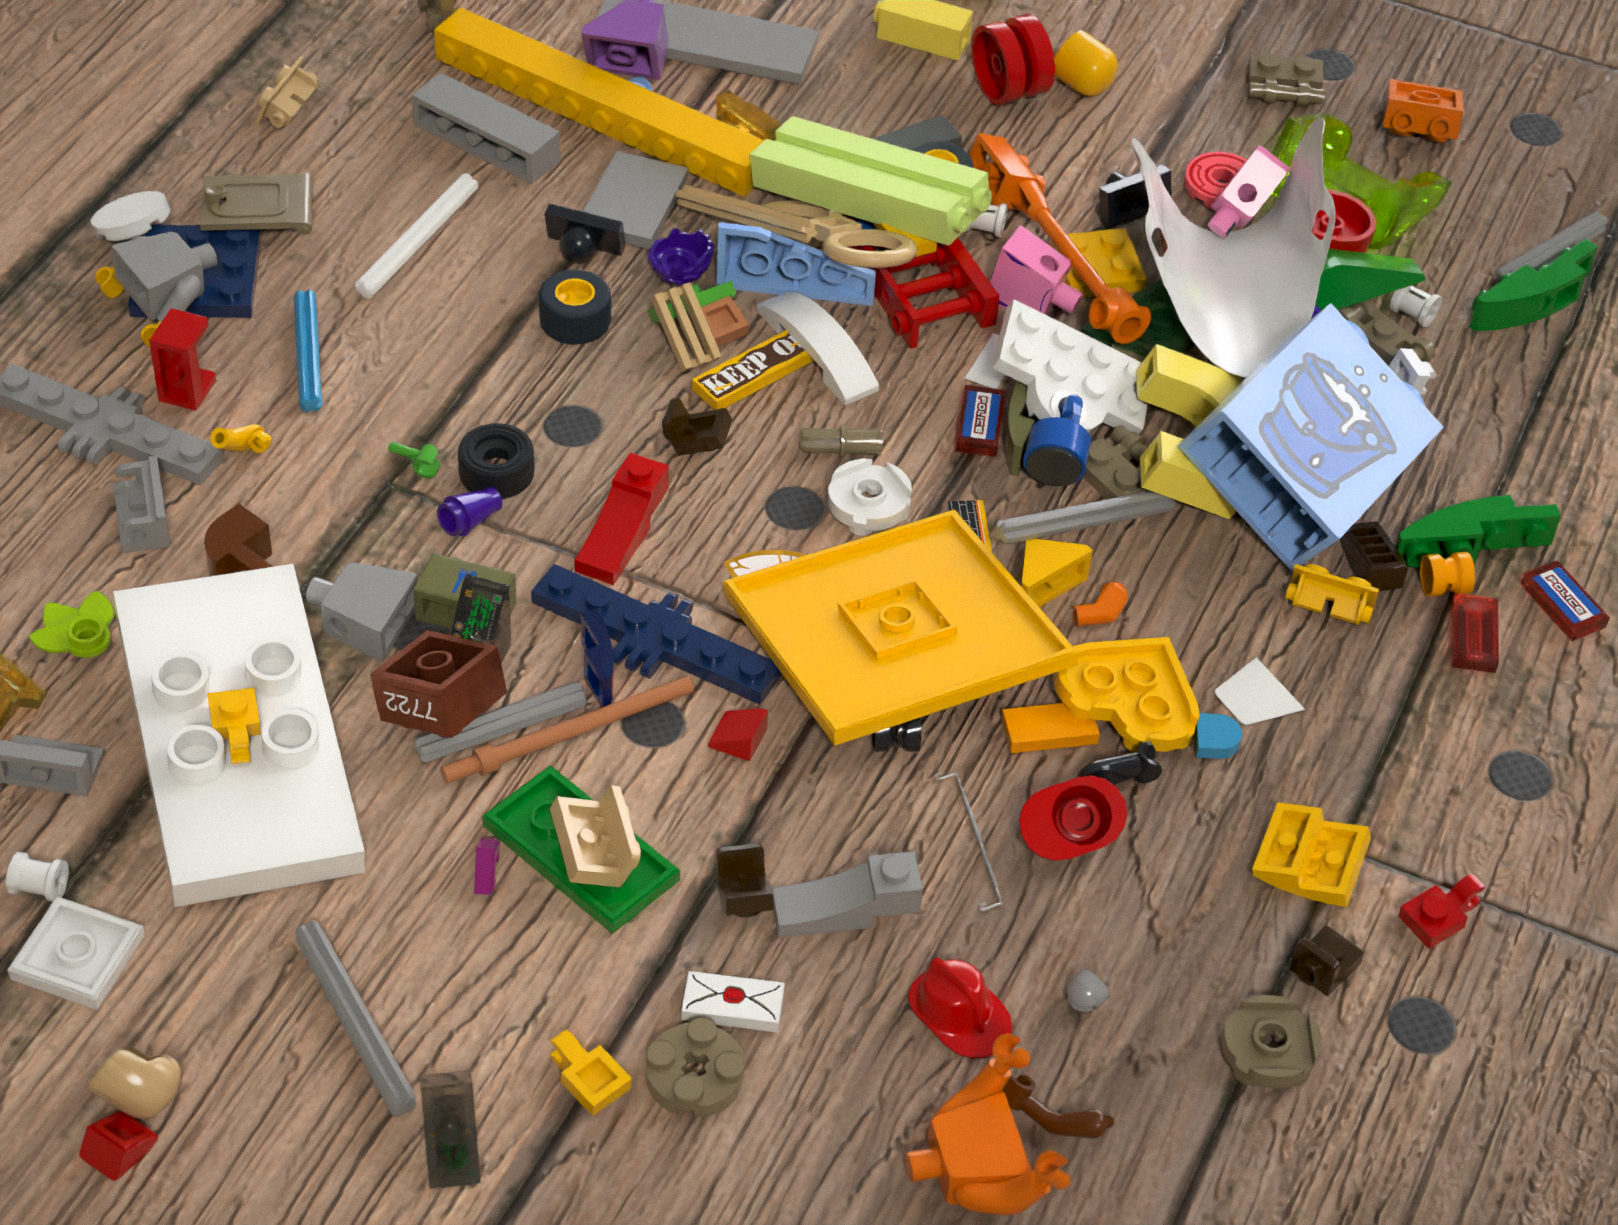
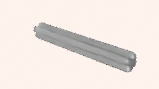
M1594 211L1497 269V276L1494 278L1495 283L1498 284L1505 274H1512L1525 264L1537 271L1543 264L1549 265L1556 260L1567 247L1572 248L1585 238L1591 240L1606 230L1605 225L1608 223L1606 216H1602L1599 211Z
M573 682L481 714L452 738L440 737L433 733L418 736L414 740L416 753L419 759L426 763L574 711L586 705L585 691L579 682Z

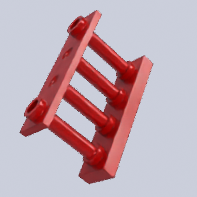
M958 237L949 246L937 242L936 252L915 257L909 263L895 267L869 268L876 271L875 298L890 318L894 332L902 336L910 349L918 347L920 325L967 313L974 317L981 329L996 325L1000 295ZM859 245L850 246L848 248L863 251H874V249H878L881 247ZM932 263L934 266L937 265L942 272L899 285L891 275L892 273ZM948 287L951 290H955L960 297L917 310L914 309L908 298Z

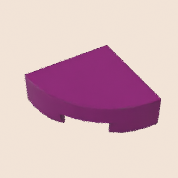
M481 838L477 845L474 894L491 895L494 892L496 884L495 867L496 862H499L500 851L498 839Z

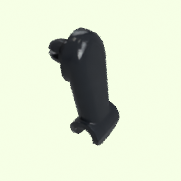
M1146 741L1140 745L1138 752L1108 757L1088 763L1079 771L1077 777L1092 775L1107 779L1113 785L1133 778L1139 783H1148L1159 778L1162 768L1159 762L1154 761L1156 754L1152 742Z

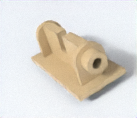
M302 56L298 58L292 67L285 65L275 79L274 84L276 87L274 89L268 86L264 90L256 104L261 108L255 121L256 124H259L264 117L270 119L271 124L277 128L288 126L302 105L317 90V76L300 68L304 59Z

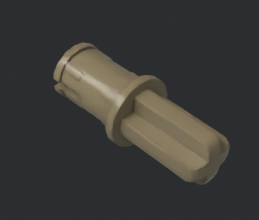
M840 425V429L803 428L800 431L799 446L803 452L839 453V457H844L845 454L882 455L883 431L882 429L845 428V425Z

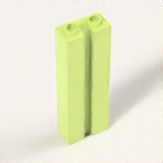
M794 116L790 117L775 131V141L766 139L749 154L754 187L880 225L881 222L912 235L948 246L989 208L992 199V193L989 190L988 172Z

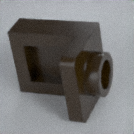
M676 398L671 399L667 412L662 420V430L664 436L671 441L679 456L704 451L711 452L724 447L733 419L726 408L689 414L681 399Z
M753 843L717 848V885L726 916L753 917L760 912L774 910L773 892L765 873L762 844Z

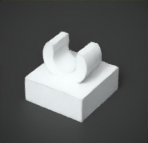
M1400 348L1389 365V368L1401 381L1414 387L1420 395L1426 393L1427 389L1424 386L1428 380L1437 376L1432 366L1428 362H1421L1413 349Z

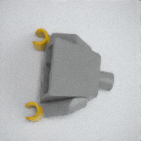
M175 232L154 236H137L131 241L112 245L113 267L106 266L98 269L95 279L100 285V290L108 298L112 299L119 296L125 289L151 321L159 320L157 325H147L141 331L142 341L150 347V338L170 308L185 312L191 303L203 294V270L217 266L218 261L216 253L209 243L191 249L179 234Z

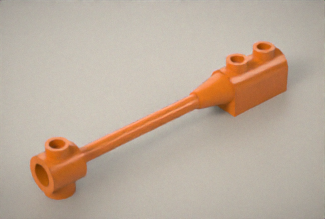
M978 133L969 155L974 165L973 168L988 172L989 190L992 193L991 202L995 206H1000L1002 203L1008 204V209L1019 210L1038 223L1060 252L1070 260L1071 266L1096 296L1089 308V321L1093 328L1107 330L1112 338L1121 344L1130 343L1138 339L1149 326L1151 320L1149 308L1138 305L1126 289L1120 287L1110 289L1051 215L1043 194L1045 180L1043 176L1036 175L1030 170L1027 156L1018 154L1003 137ZM987 153L994 160L993 162L985 161Z

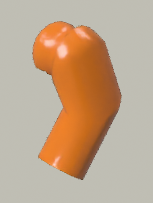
M1107 582L1100 589L1101 593L1095 603L1073 606L1072 615L1075 626L1081 627L1116 621L1128 601V593L1125 586L1119 582Z

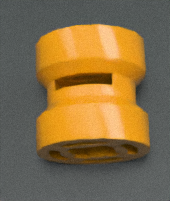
M1455 552L1446 558L1441 557L1439 554L1423 555L1421 558L1420 583L1426 597L1442 596L1446 590L1452 591L1455 595L1471 594L1474 590L1475 567L1473 559L1468 552Z

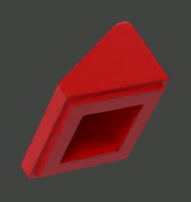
M758 708L725 711L708 742V747L751 761L767 731L768 710Z
M118 1111L87 1126L79 1156L103 1175L116 1181L124 1176L157 1143L159 1136L130 1115Z

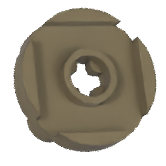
M1259 995L1241 1002L1240 1008L1232 1014L1230 1012L1226 1018L1221 1036L1222 1052L1226 1061L1232 1067L1233 1076L1243 1084H1256L1268 1088H1284L1306 1083L1311 1071L1317 1064L1322 1047V1036L1317 1022L1309 1013L1306 1018L1301 1012L1295 1010L1296 1003L1287 998L1275 995ZM1269 1034L1273 1035L1275 1042L1283 1043V1045L1278 1046V1048H1271L1262 1042L1264 1036Z
M696 1018L690 1023L680 1024L664 1031L648 1046L646 1053L647 1088L653 1099L660 1106L673 1113L678 1114V1109L694 1111V1117H706L719 1113L737 1099L741 1090L745 1068L744 1055L740 1045L729 1033L717 1028L716 1024L710 1019ZM689 1063H700L704 1065L705 1074L698 1076L694 1071L688 1074L683 1071Z

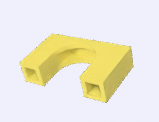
M936 0L879 1L875 8L874 22L878 23L877 38L957 61L970 41L973 18L972 10Z
M1156 344L1136 370L1137 399L1174 412L1197 427L1242 383V377ZM1160 431L1140 457L1141 487L1230 519L1236 510L1178 447L1184 439Z

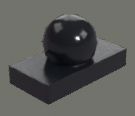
M549 204L544 213L548 238L560 241L559 247L566 260L572 263H585L595 256L597 250L622 256L626 247L622 221L555 204Z

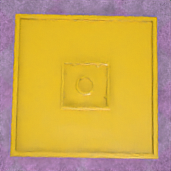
M955 510L722 582L723 594L835 746L1078 665V652Z

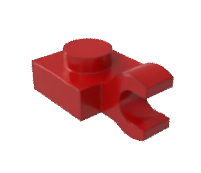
M1469 874L1462 878L1447 894L1438 885H1435L1401 905L1398 917L1430 949L1465 928L1468 919L1465 912L1471 911L1480 904L1481 900L1476 894L1483 891L1485 886L1474 874Z

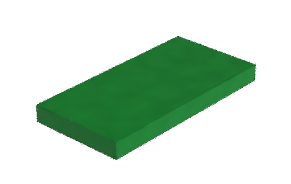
M551 765L482 816L484 828L612 934L680 881L681 870L634 833L635 839L640 845V860L637 867L632 870L621 887L570 882L550 807L557 796L584 800L593 799Z

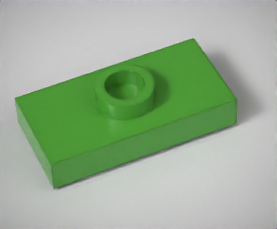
M732 281L704 290H700L699 284L692 285L700 307L729 295L735 297L734 295L736 294ZM680 297V298H681V301H682V303H683V305H684V308H685V310H686V312H687V314H688V311H687V308H686V306H685V304H684V301H683L682 297ZM671 302L666 303L672 318H677ZM655 308L649 309L648 312L652 323H661Z

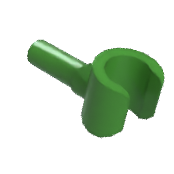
M393 441L388 446L390 452L414 461L413 469L421 477H434L441 465L438 460H435L438 452L435 446L431 444L422 446L421 450L412 449Z

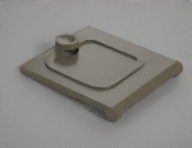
M310 174L204 176L200 230L298 228L301 234H309L312 231L313 178ZM221 199H223V200H225L226 202L223 203V204H220L219 201H220Z

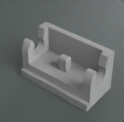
M157 456L148 457L149 460L124 463L115 468L117 477H124L126 475L137 477L132 481L124 480L113 484L122 553L170 547Z

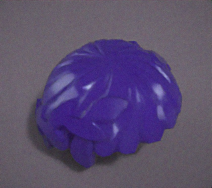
M673 228L667 238L657 239L651 246L648 255L649 264L664 282L673 285L697 281L707 271L713 258L714 243H711L709 235L704 234L701 229L697 230L696 233L687 234L686 232L680 233L678 228Z

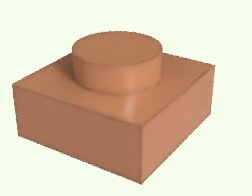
M730 295L701 307L717 346L749 334L750 324Z

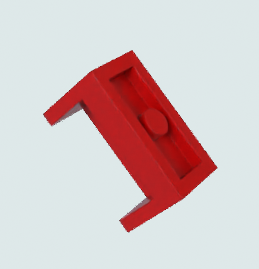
M170 308L150 338L149 344L158 401L197 411L216 382L215 372L199 368L196 350L197 343L209 326L207 317Z

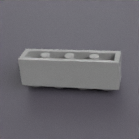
M441 72L411 95L413 125L530 184L535 183L560 162V131Z

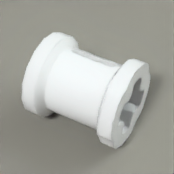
M1002 203L1000 206L990 205L985 212L969 225L966 231L969 232L971 229L992 232L995 237L1001 238L1006 224L1008 204Z
M1411 285L1396 290L1389 307L1390 310L1396 313L1402 311L1416 318L1419 325L1428 327L1441 307L1442 297L1438 294L1431 296Z
M17 852L14 854L7 869V891L9 894L19 895L22 891L44 895L47 901L53 902L57 896L62 898L65 892L69 873L68 864L66 861L56 859L53 863L29 859L27 853Z

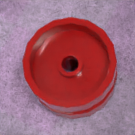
M1027 13L1009 18L1005 23L996 21L975 29L971 43L972 64L978 84L983 94L991 103L998 106L1019 100L1021 96L1028 98L1050 91L1055 77L1054 53L1050 38L1043 24L1036 16Z
M1327 189L1333 198L1336 211L1334 231L1329 249L1367 253V248L1371 245L1376 231L1377 220L1372 210L1361 200L1347 193ZM1323 210L1317 212L1313 224L1314 236L1319 240H1323L1329 223V217Z

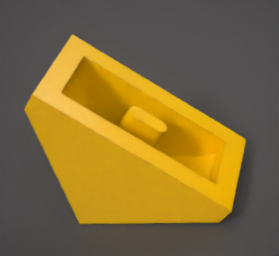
M1042 539L1026 540L1020 586L1038 607H1041L1088 580L1093 550L1084 544Z

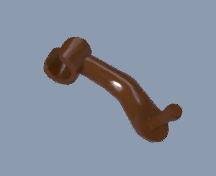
M1019 1075L1016 1079L1010 1076L1002 1091L1006 1095L1010 1109L1021 1110L1044 1130L1054 1135L1096 1139L1104 1134L1106 1128L1112 1127L1115 1123L1112 1116H1104L1101 1111L1095 1108L1070 1113H1057L1048 1109L1031 1095L1036 1085L1027 1075Z

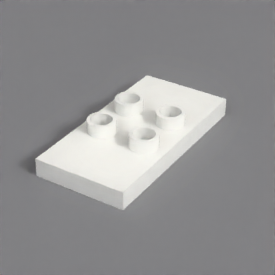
M288 564L113 591L116 619L174 907L365 873V850L294 565ZM254 688L261 735L248 736L251 762L231 764L228 739H223L211 726L207 693Z

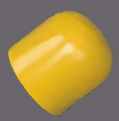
M1078 31L1070 36L1061 46L1054 59L1055 78L1085 96L1093 97L1103 93L1112 84L1118 71V60L1113 51L1085 31Z

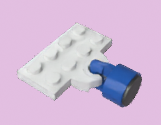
M1013 299L1005 311L992 368L1028 385L1026 404L1029 417L1036 415L1040 420L1030 429L1023 459L1027 472L1036 480L1047 485H1071L1082 479L1085 474L1091 448L1090 434L1102 422L1113 428L1123 425L1129 432H1137L1138 434L1143 430L1148 403L1137 399L1136 370L1142 362Z

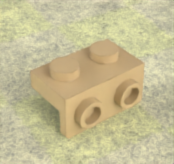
M610 785L600 801L557 796L550 807V812L569 881L572 883L621 887L632 870L637 867L641 850L634 836L629 808L624 802L620 786Z

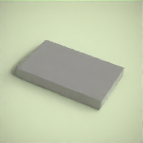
M616 151L583 212L622 221L625 243L650 249L678 199L675 196L678 189L682 190L688 180L689 168Z

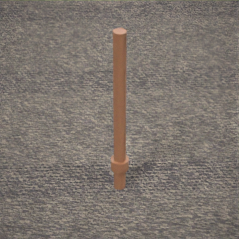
M685 676L496 747L488 744L474 749L471 756L440 767L442 778L446 784L478 772L481 776L499 770L500 764L693 693V682L689 676Z

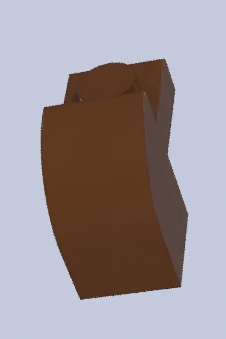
M240 503L218 517L206 531L204 544L209 577L272 567L271 564L265 561V559L272 555L269 525Z

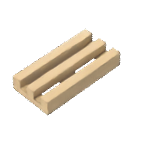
M690 282L683 284L681 287L669 289L667 292H660L650 298L682 373L718 360L721 357V353ZM680 297H682V299H683V301H684V304H685V306H686V308H687V311H688V313H689V315H690V318H691V320H692V322H693V325H694V327H695V329H696V332H697V334H698V336H699V339H700V341H701V343H702V346H703V348H704V350H705L706 355L704 354V352H703V350H702V347H701V345H700V343H699V340H698V338H697V336H696V333H695V331H694V329H693V326H692V324H691V322H690V319H689V317H688V315H687V312H686V310H685V308H684V305H683V303H682ZM667 301H670L673 306L680 328L688 341L695 359L690 360L666 304Z

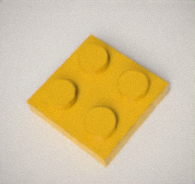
M1126 228L1067 234L1110 289L1120 287L1126 289L1129 293L1145 291L1147 278ZM1051 240L1050 246L1062 254ZM1071 266L1065 283L1084 293L1082 298L1094 297L1093 292Z

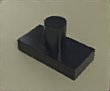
M1160 165L1156 168L1163 185L1172 198L1171 170ZM1115 172L1108 177L1105 186L1099 187L1100 222L1104 225L1112 227L1148 213L1149 200L1145 181L1141 173L1126 177L1120 172Z

